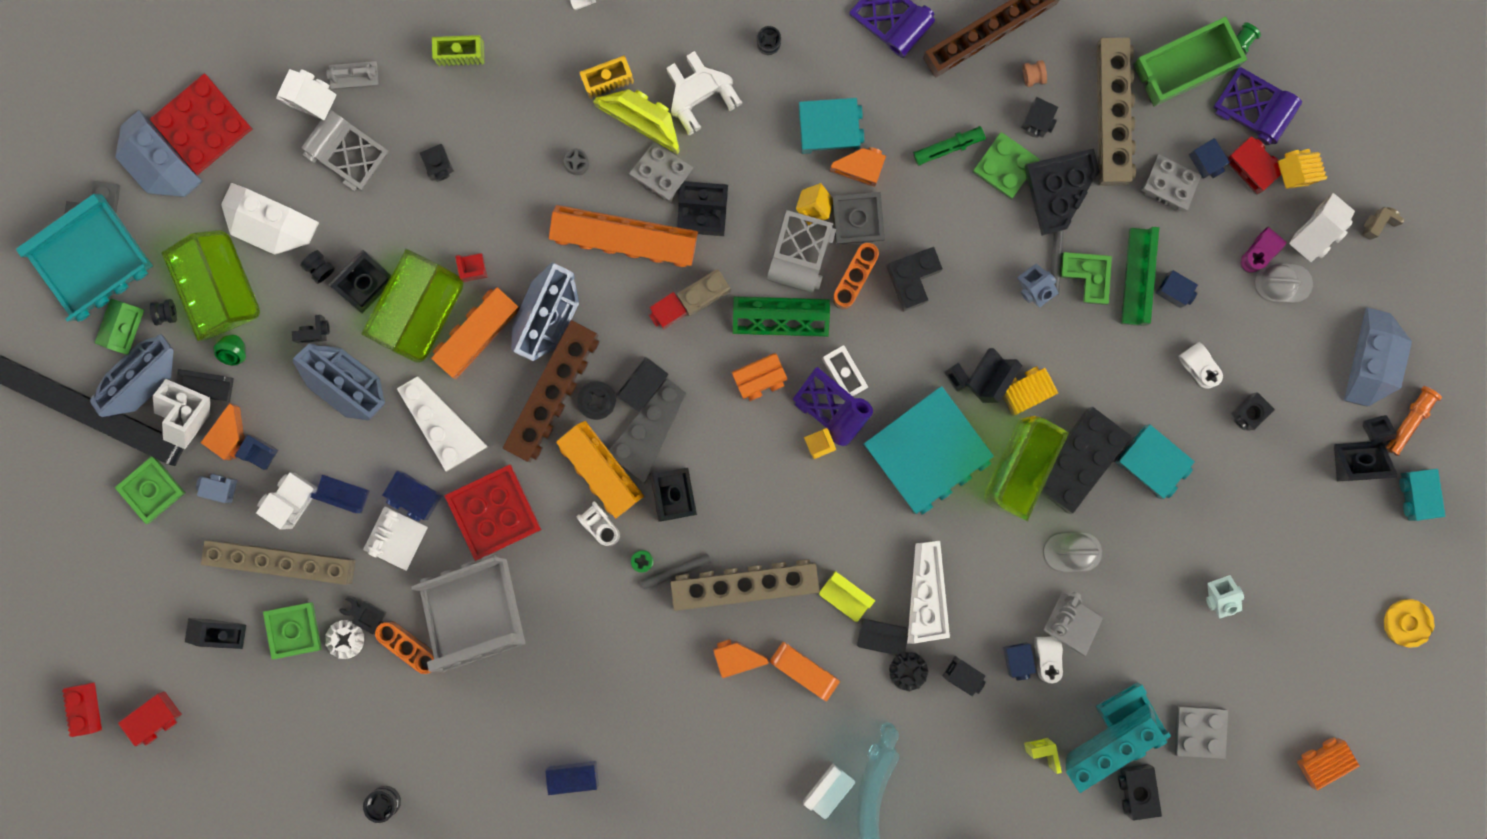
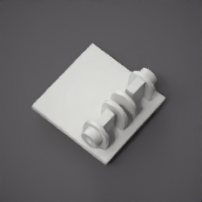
M384 506L363 550L373 557H379L407 571L428 527Z

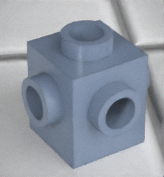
M1037 263L1017 277L1023 289L1021 294L1028 303H1035L1039 308L1058 294L1054 285L1057 283L1054 276L1049 271L1046 272Z

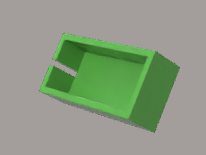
M1225 16L1139 57L1133 66L1142 84L1148 83L1145 90L1155 107L1241 66L1248 59Z

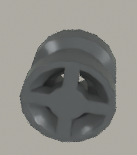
M571 149L564 156V164L571 174L582 175L588 170L589 160L581 149Z

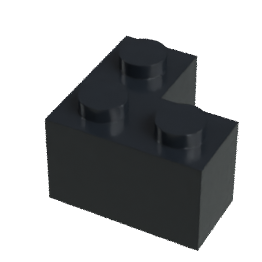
M935 247L920 251L887 265L888 273L903 312L928 302L921 279L940 273L943 269Z

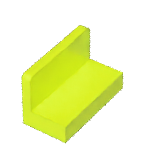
M836 571L833 572L819 593L822 598L855 622H858L865 611L875 602L873 598Z
M1049 738L1024 743L1026 753L1033 759L1047 756L1049 768L1056 774L1062 773L1057 747Z

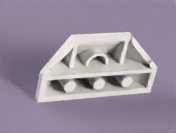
M233 183L230 184L221 204L230 235L274 255L310 244L319 222L287 206Z

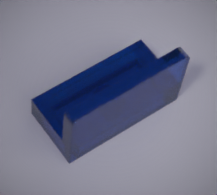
M322 475L316 493H312L310 498L353 513H362L370 490Z

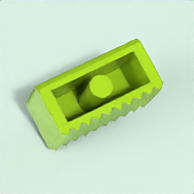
M480 35L432 37V58L439 67L441 65L445 67L446 64L448 66L451 64L453 66L456 64L458 66L460 64L463 66L467 64L469 66L470 63L472 65H483L485 63L484 41Z

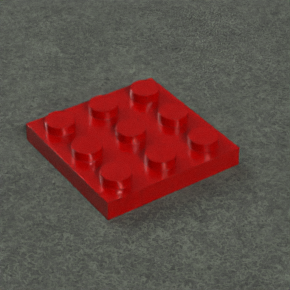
M205 73L150 118V121L197 175L253 130Z
M511 464L444 495L475 561L542 530Z

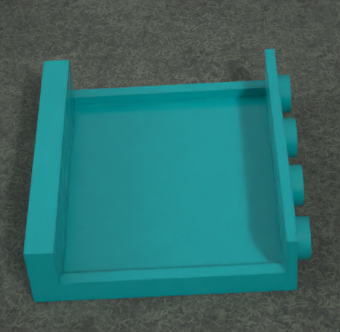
M92 194L16 248L21 257H28L69 316L65 318L67 322L83 321L91 315L89 313L90 310L95 307L99 309L109 303L110 300L108 298L115 293L119 295L129 288L127 284L134 279L135 281L143 279L149 274L147 270L153 267L102 194Z
M942 386L862 444L913 510V514L920 512L921 515L933 508L931 503L937 498L942 501L952 494L951 488L956 484L962 486L971 480L970 474L976 469L981 472L991 465L990 459L994 457Z
M1149 702L1066 754V773L1079 793H1082L1166 740L1159 729L1163 723Z

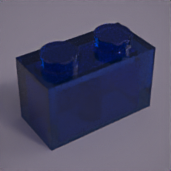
M399 470L396 471L382 496L387 498V504L398 510L400 507L408 511L407 516L418 522L421 519H429L443 496Z
M597 761L549 766L545 771L548 795L597 790L599 787Z

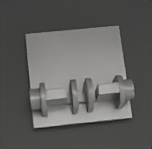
M653 142L629 175L634 178L633 181H638L646 186L645 189L648 190L650 188L652 193L656 192L664 201L668 200L671 202L676 195L675 192L694 168Z
M1158 154L1148 180L1144 183L1141 191L1144 192L1145 196L1148 195L1154 199L1158 197L1157 202H1160L1162 199L1165 200L1163 205L1166 206L1168 204V206L1176 209L1177 212L1180 210L1185 212L1190 206L1202 175Z
M1062 592L1043 631L1081 655L1086 656L1103 617L1082 605L1079 593L1072 592V594L1066 595Z

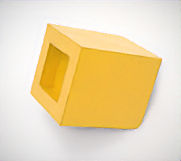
M822 183L803 189L800 193L796 210L799 214L826 220L829 218L833 205L832 196ZM805 221L808 226L812 224V222Z
M828 428L804 437L813 460L836 450Z

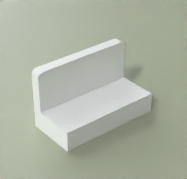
M833 763L805 797L803 805L811 811L813 809L822 818L827 819L853 787L855 780Z

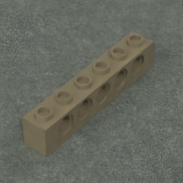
M1101 38L1097 43L1099 186H1127L1136 176V166L1132 164V155L1135 154L1136 149L1135 140H1132V131L1135 129V117H1131V107H1134L1135 95L1131 93V84L1134 82V69L1130 67V60H1133L1134 46L1130 45V38ZM1111 60L1119 61L1121 69H1114L1111 66ZM1116 83L1120 85L1121 93H1115L1111 89V84ZM1112 107L1119 108L1122 116H1114L1111 111ZM1112 131H1119L1122 135V141L1114 140ZM1114 154L1121 156L1123 160L1122 165H1117L1113 162L1112 156Z
M205 540L201 565L347 585L352 584L356 560L217 540Z
M810 559L797 560L796 565L786 566V562L773 563L772 568L762 569V565L749 566L746 572H738V568L725 569L722 575H714V571L701 572L698 578H690V574L675 576L676 580L671 581L674 611L820 593L816 563H810ZM795 571L799 574L800 580L796 585H790L786 582V576L789 572ZM770 574L776 578V583L772 588H766L762 585V578L765 575ZM746 577L751 580L752 586L748 591H742L738 588V581L741 578ZM717 581L726 582L728 590L724 594H718L714 591V584ZM700 584L704 589L703 594L700 597L692 596L690 593L691 585Z

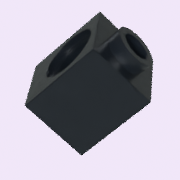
M1256 392L1250 394L1231 414L1235 417L1234 422L1242 430L1247 429L1250 431L1255 430L1275 409ZM1249 407H1252L1256 412L1253 420L1247 416V409Z

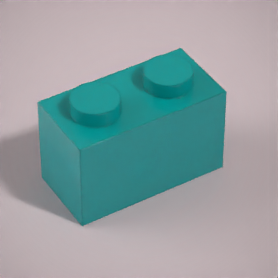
M1438 469L1401 473L1399 486L1404 493L1403 511L1405 516L1408 517V521L1446 517Z

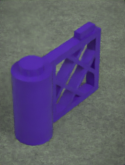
M860 0L849 12L852 18L886 43L901 58L907 55L935 22L933 17L935 14L926 5H923V7L917 6L910 0ZM893 3H903L909 7L903 14L893 15ZM890 4L891 15L876 17L875 5ZM873 6L874 17L863 18L858 12L862 7ZM891 20L892 27L886 34L877 29V21Z
M1239 67L1216 102L1214 109L1217 110L1215 113L1217 116L1226 121L1229 118L1254 131L1258 136L1257 139L1263 144L1270 145L1277 144L1302 105V101L1295 94L1282 91L1244 68ZM1240 75L1249 79L1251 88L1238 91L1236 81ZM1266 89L1273 93L1269 101L1259 103L1258 90ZM1252 92L1255 104L1242 107L1240 95ZM1236 96L1238 108L1228 109L1221 105L1225 98ZM1257 108L1259 118L1255 124L1245 118V110Z
M818 367L813 370L792 399L796 402L794 405L805 414L808 412L823 426L828 428L833 442L841 446L849 445L873 414V408L868 401L862 398H854ZM815 377L823 382L824 388H816ZM803 393L812 394L814 403H809L802 397ZM818 394H826L828 403H820ZM833 394L840 396L845 401L844 404H835ZM822 409H830L831 420L823 415Z

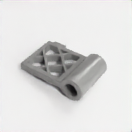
M329 110L325 120L321 119L301 147L304 150L303 156L313 163L316 160L322 162L345 179L342 183L353 191H356L357 188L360 190L364 188L389 153L387 149L332 110ZM350 130L359 136L360 146L346 148L345 137ZM362 139L367 141L369 144L363 145ZM342 143V144H343V148L338 149V147H339L340 144ZM375 147L381 151L376 160L366 162L364 148ZM361 149L363 162L349 164L347 151ZM344 152L346 165L336 167L329 160L334 153ZM373 164L368 171L367 165ZM364 166L366 175L360 183L352 178L350 168ZM347 168L348 175L340 169Z
M786 210L767 280L813 293L814 289L819 290L823 277L818 275L827 243H833L836 229L832 228L833 223ZM790 216L800 219L804 226L802 230L793 235L787 227ZM804 220L812 222V224L806 226ZM816 224L826 226L825 236L815 241L809 228ZM787 230L789 237L784 239V235ZM806 230L813 243L800 250L794 237ZM792 239L798 251L790 256L780 254L782 243ZM823 241L821 249H819L817 243ZM815 246L819 253L817 263L806 261L802 252ZM800 254L803 260L794 258V256Z

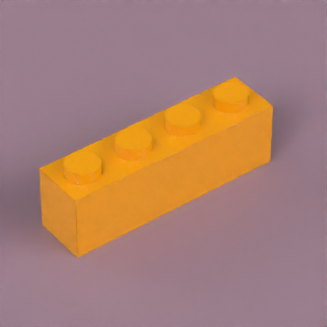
M586 421L574 426L556 442L560 452L572 462L577 474L586 480L591 492L600 498L604 503L605 510L613 515L615 519L645 497Z

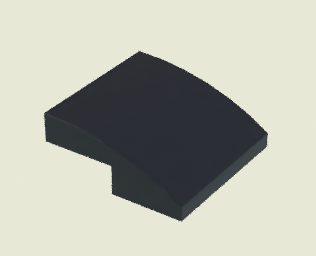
M684 181L679 191L677 227L698 231V234L724 236L728 185Z

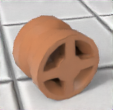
M1043 60L1037 61L1036 64H1023V78L1026 87H1032L1035 83H1040L1041 85L1047 83V71Z

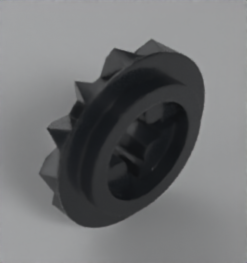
M599 381L584 385L577 397V405L580 412L593 420L606 418L613 412L616 403L615 394L611 387ZM592 391L598 397L606 395L601 401L602 410L596 405L587 406L593 400Z
M913 652L899 654L893 659L889 668V675L894 685L899 689L909 692L919 689L926 682L929 672L925 660ZM904 663L909 668L917 667L913 671L914 680L908 675L902 676L905 673Z

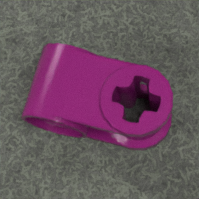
M1268 226L1257 236L1253 244L1242 256L1241 267L1249 273L1263 269L1284 248L1287 242ZM1254 256L1257 258V260L1255 261L1256 264L1253 263Z

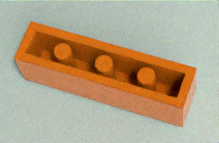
M498 287L495 290L490 289L482 297L483 303L478 308L474 306L465 316L467 320L462 325L458 324L449 333L451 337L446 343L441 342L433 350L434 356L431 359L454 379H457L519 311L520 307Z

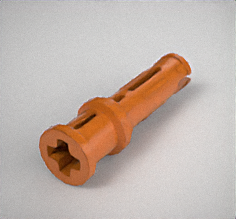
M1426 386L1421 388L1422 393L1415 403L1410 404L1409 414L1396 431V439L1390 440L1388 445L1385 446L1387 451L1390 453L1394 452V455L1399 456L1422 420L1430 417L1431 409L1437 401L1442 399V396L1433 389Z

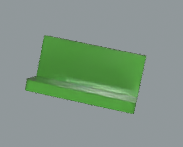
M111 298L95 339V344L128 355L144 309Z

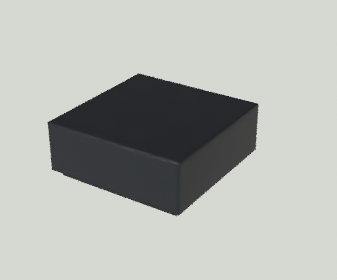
M959 363L945 371V375L956 391H960L967 386L969 377Z
M1387 415L1363 421V428L1372 445L1396 439L1397 433Z

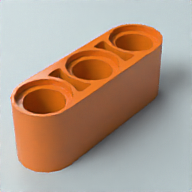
M864 243L858 248L834 292L833 302L838 308L847 309L851 307L879 256V251L874 244ZM868 249L872 251L874 258L871 261L863 260L861 257L863 250ZM853 270L859 271L862 274V280L853 282L849 277V273ZM842 291L848 292L851 300L848 303H841L837 295Z
M394 621L382 623L376 628L375 637L379 643L421 674L431 673L428 668L422 665L421 660L423 656H428L434 660L432 649ZM386 626L393 629L394 635L392 639H387L383 635V630ZM408 641L412 644L413 651L411 654L403 651V642Z
M785 642L780 644L769 661L826 702L841 682Z

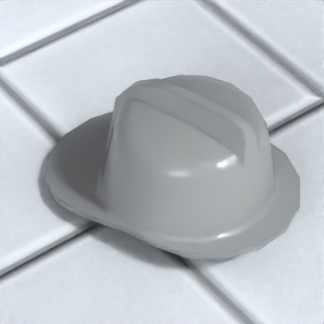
M1273 263L1260 269L1256 275L1255 285L1260 296L1266 300L1294 303L1301 302L1310 295L1313 288V280L1309 271L1303 266Z
M1061 533L1054 535L1047 541L1044 548V556L1049 566L1057 571L1092 570L1100 562L1102 548L1097 538L1091 534Z

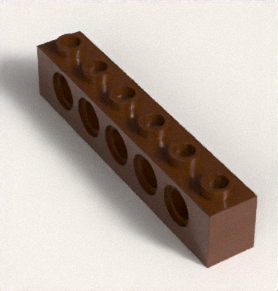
M1009 0L925 51L923 59L934 77L937 78L1057 5L1059 0Z
M573 320L570 321L502 449L530 463L532 459L537 460L543 449L540 446L544 437L546 439L549 438L554 428L551 424L555 416L560 417L566 406L563 404L565 397L572 395L577 385L574 381L578 373L582 375L588 365V362L585 361L590 352L594 353L600 341L597 340L599 336L597 333ZM573 344H580L582 346V352L579 356L570 355L569 350ZM562 365H568L571 369L570 375L566 378H561L558 374V370ZM551 386H557L559 389V395L555 399H549L547 396V390ZM540 407H545L548 412L546 419L542 421L537 420L535 416L536 410ZM532 428L536 432V438L532 442H527L524 438V433L527 429Z

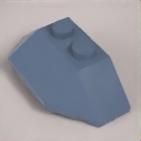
M140 110L121 125L115 157L146 193L186 197L203 182Z
M552 262L531 282L512 324L513 352L535 361L556 349L579 305L573 272Z
M1368 307L1365 309L1344 401L1370 406L1401 389L1412 341L1391 313Z
M162 334L139 342L128 355L124 356L104 375L97 387L96 394L90 399V403L99 416L105 417L136 411L158 390L165 379L169 380L171 378L174 350Z
M308 344L292 360L307 387L347 418L369 421L385 404L380 378L342 348Z

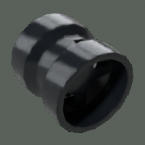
M765 26L758 32L757 47L765 55L777 53L781 46V34L777 28Z
M319 250L309 254L300 264L306 272L312 274V279L316 284L326 280L335 270L330 262H325L324 255Z

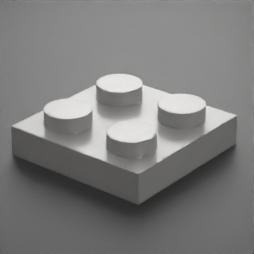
M1177 706L1175 755L1226 759L1228 710Z

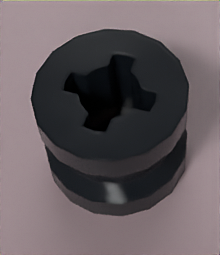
M166 299L163 303L157 301L150 303V315L154 325L158 326L163 322L175 323L177 321V311L172 299Z

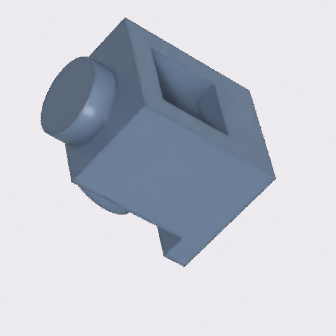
M211 474L210 477L200 476L196 484L197 496L222 503H232L238 480L227 478L225 482L226 477Z

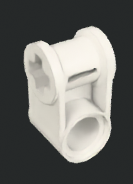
M1197 342L1179 355L1182 365L1191 373L1202 388L1210 389L1222 382L1223 373L1202 343ZM1213 373L1214 377L1207 382L1205 379L1208 376L1207 374Z
M593 501L592 506L582 515L578 514L576 516L586 530L601 545L613 546L619 541L620 532L596 501ZM607 528L612 529L614 532V538L610 542H605L602 538V532Z
M1053 636L1035 637L1034 647L1038 677L1047 683H1057L1063 675L1062 642ZM1049 666L1051 669H1055V674H1051L1050 677L1045 675V670H1049Z

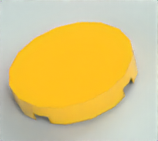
M1402 599L1393 603L1386 611L1384 617V630L1389 639L1395 644L1407 648L1418 647L1426 643L1435 627L1434 616L1425 604L1414 599Z

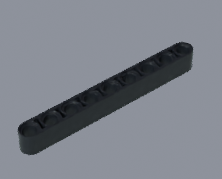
M0 355L1 385L164 463L176 466L184 449L163 440V432L124 413L101 417L90 403V397Z

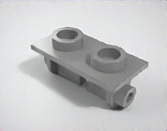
M377 61L329 65L327 78L328 80L330 79L331 89L379 85Z

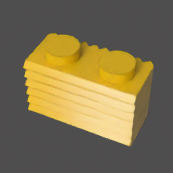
M625 55L579 72L590 99H593V96L597 97L598 95L601 96L602 93L611 92V90L615 91L620 86L624 88V85L628 86L629 83L633 84L634 82Z
M1310 149L1284 154L1285 159L1279 160L1278 164L1285 188L1304 187L1326 180L1328 176L1325 175V167L1322 166V158L1319 157L1321 153H1311Z
M1038 366L1024 372L1025 378L1019 381L1016 377L1014 378L1003 396L1012 416L1058 394L1046 368L1039 370Z

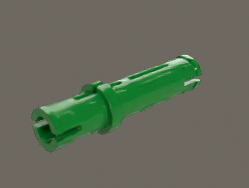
M978 126L964 133L957 132L955 136L914 151L913 155L917 165L921 166L952 152L964 151L970 145L985 141L986 137L982 127Z

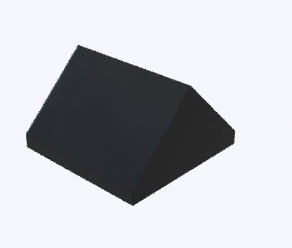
M362 250L329 285L360 313H363L396 279L369 253Z
M1371 442L1334 445L1337 482L1397 478V471L1384 442L1373 445Z
M688 468L650 474L658 522L697 515Z

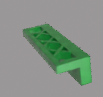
M1152 226L1149 229H1129L1121 324L1137 326L1151 324L1160 227Z
M734 296L733 334L829 337L830 299ZM738 318L749 319L752 323L749 326H738ZM766 319H772L776 324L772 327H766L762 322ZM790 320H797L800 325L792 328L786 323ZM813 321H824V328H813L810 324Z

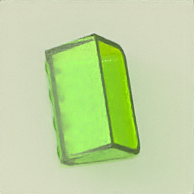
M215 230L191 233L161 252L197 342L218 336L259 317V305L234 244L226 232Z
M405 249L361 335L416 363L424 361L462 292L463 281L460 280L458 275L443 266Z
M1039 416L1021 418L1017 422L985 490V502L999 511L1028 522L1069 432Z

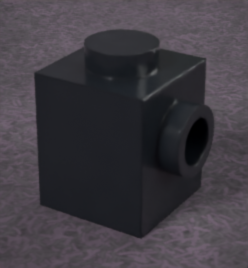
M1036 97L1021 128L1025 129V133L1032 137L1038 138L1040 136L1043 138L1047 132L1051 133L1057 122L1054 116L1058 106Z

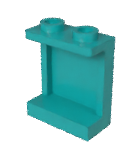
M857 98L799 102L802 154H810L815 150L860 149V143H864V129H859V119H863L862 105L857 104Z
M1148 424L1140 430L1115 460V463L1121 468L1127 469L1151 489L1157 498L1165 499L1166 497L1170 498L1176 492L1178 487L1175 485L1181 478L1185 480L1193 471L1191 466L1195 461L1152 425Z
M1137 682L1096 705V708L1107 728H1109L1148 702L1150 705L1151 703L1146 696L1147 692L1144 686ZM1163 725L1159 727L1166 739L1171 737ZM1167 740L1155 746L1154 749L1160 748L1163 745H1165L1167 743ZM1146 752L1141 756L1137 757L1136 759H1134L1133 761H1136L1146 755Z

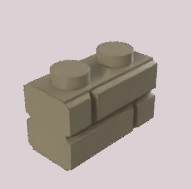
M716 269L677 293V297L691 317L719 300V297L730 293L731 288L719 269Z

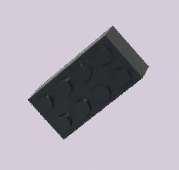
M1089 407L1030 485L1065 512L1073 514L1132 436L1096 408Z

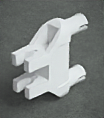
M695 51L687 55V61L694 71V74L688 78H683L675 63L666 68L668 75L676 86L671 114L673 117L679 118L688 135L694 133L693 128L696 132L701 129V126L691 112L692 107L713 94L720 93L729 111L734 110L735 105L739 107L743 103L732 87V78L725 73L704 67Z

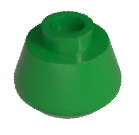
M237 335L224 336L213 347L215 357L226 365L236 366L243 363L246 359L245 343Z

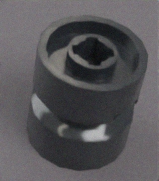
M381 786L365 798L363 803L364 814L374 823H383L399 810L401 797L395 788Z

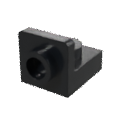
M442 144L420 152L427 175L432 181L435 179L437 182L450 177V173L454 172Z
M315 315L316 329H314V326H301L299 331H292V341L298 344L327 341V335L330 333L328 320H325V317L322 315Z

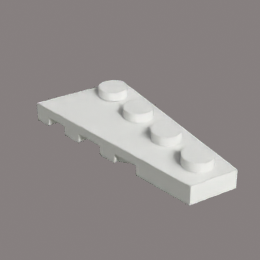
M417 376L397 388L445 471L451 470L488 448L474 431L420 377Z
M940 541L916 543L907 644L950 638Z

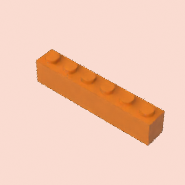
M556 205L552 211L549 239L555 240V243L560 245L571 243L578 245L582 249H602L603 252L608 254H615L616 252L625 253L630 258H639L641 256L657 263L663 261L673 262L678 267L692 265L698 231L560 205Z

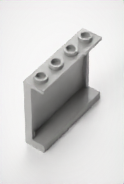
M488 555L483 557L481 562L465 563L461 565L459 570H446L441 572L439 577L423 578L420 580V584L411 586L412 590L420 591L434 655V660L427 662L430 672H445L525 645L507 559L498 558L496 555Z

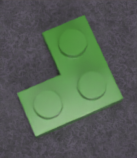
M1062 253L1061 277L1084 279L1083 303L1109 304L1112 256Z

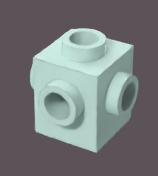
M1231 575L1207 583L1209 596L1206 597V602L1211 611L1215 610L1219 619L1242 611L1241 600H1244V595L1240 586L1236 585Z

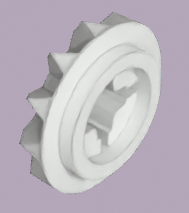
M341 620L334 623L325 634V645L330 654L338 659H349L356 656L364 645L362 629L349 620ZM350 632L352 633L348 638V646L346 644L337 646L341 640L339 634L344 636Z

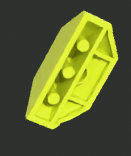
M629 89L596 97L593 101L596 108L678 155L680 150L671 114L668 112L669 109L659 102L653 104L647 100L649 97L641 91L636 90L634 93Z

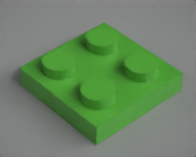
M1001 132L978 163L973 173L1012 200L1027 179L1024 165L1038 162L1040 159Z
M152 456L115 487L145 524H150L186 493L159 460Z
M313 602L263 612L272 660L322 650Z

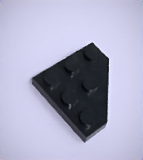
M1094 148L1024 165L1041 236L1068 229L1072 222V217L1081 206L1089 187L1100 172Z

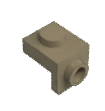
M1383 207L1377 210L1374 215L1368 217L1364 224L1366 229L1362 235L1369 240L1379 237L1386 223L1396 227L1403 224L1405 219L1399 216L1400 213L1396 209Z

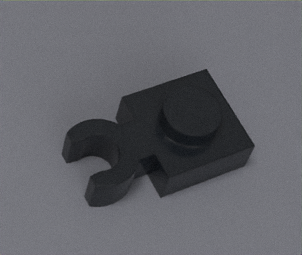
M346 597L345 600L352 604V608L350 610L340 608V613L347 616H355L352 621L353 624L371 634H375L376 628L381 624L387 612L367 601H363L362 605L359 606L358 601L354 597Z

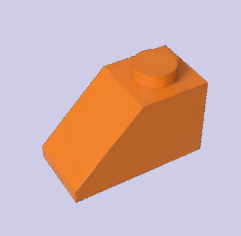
M873 147L868 149L862 148L833 162L830 172L875 187L886 156L882 155V151Z
M229 403L201 441V444L223 460L237 458L235 455L245 439L240 407Z
M731 639L718 642V647L713 649L722 679L769 664L766 656L737 641L732 643Z

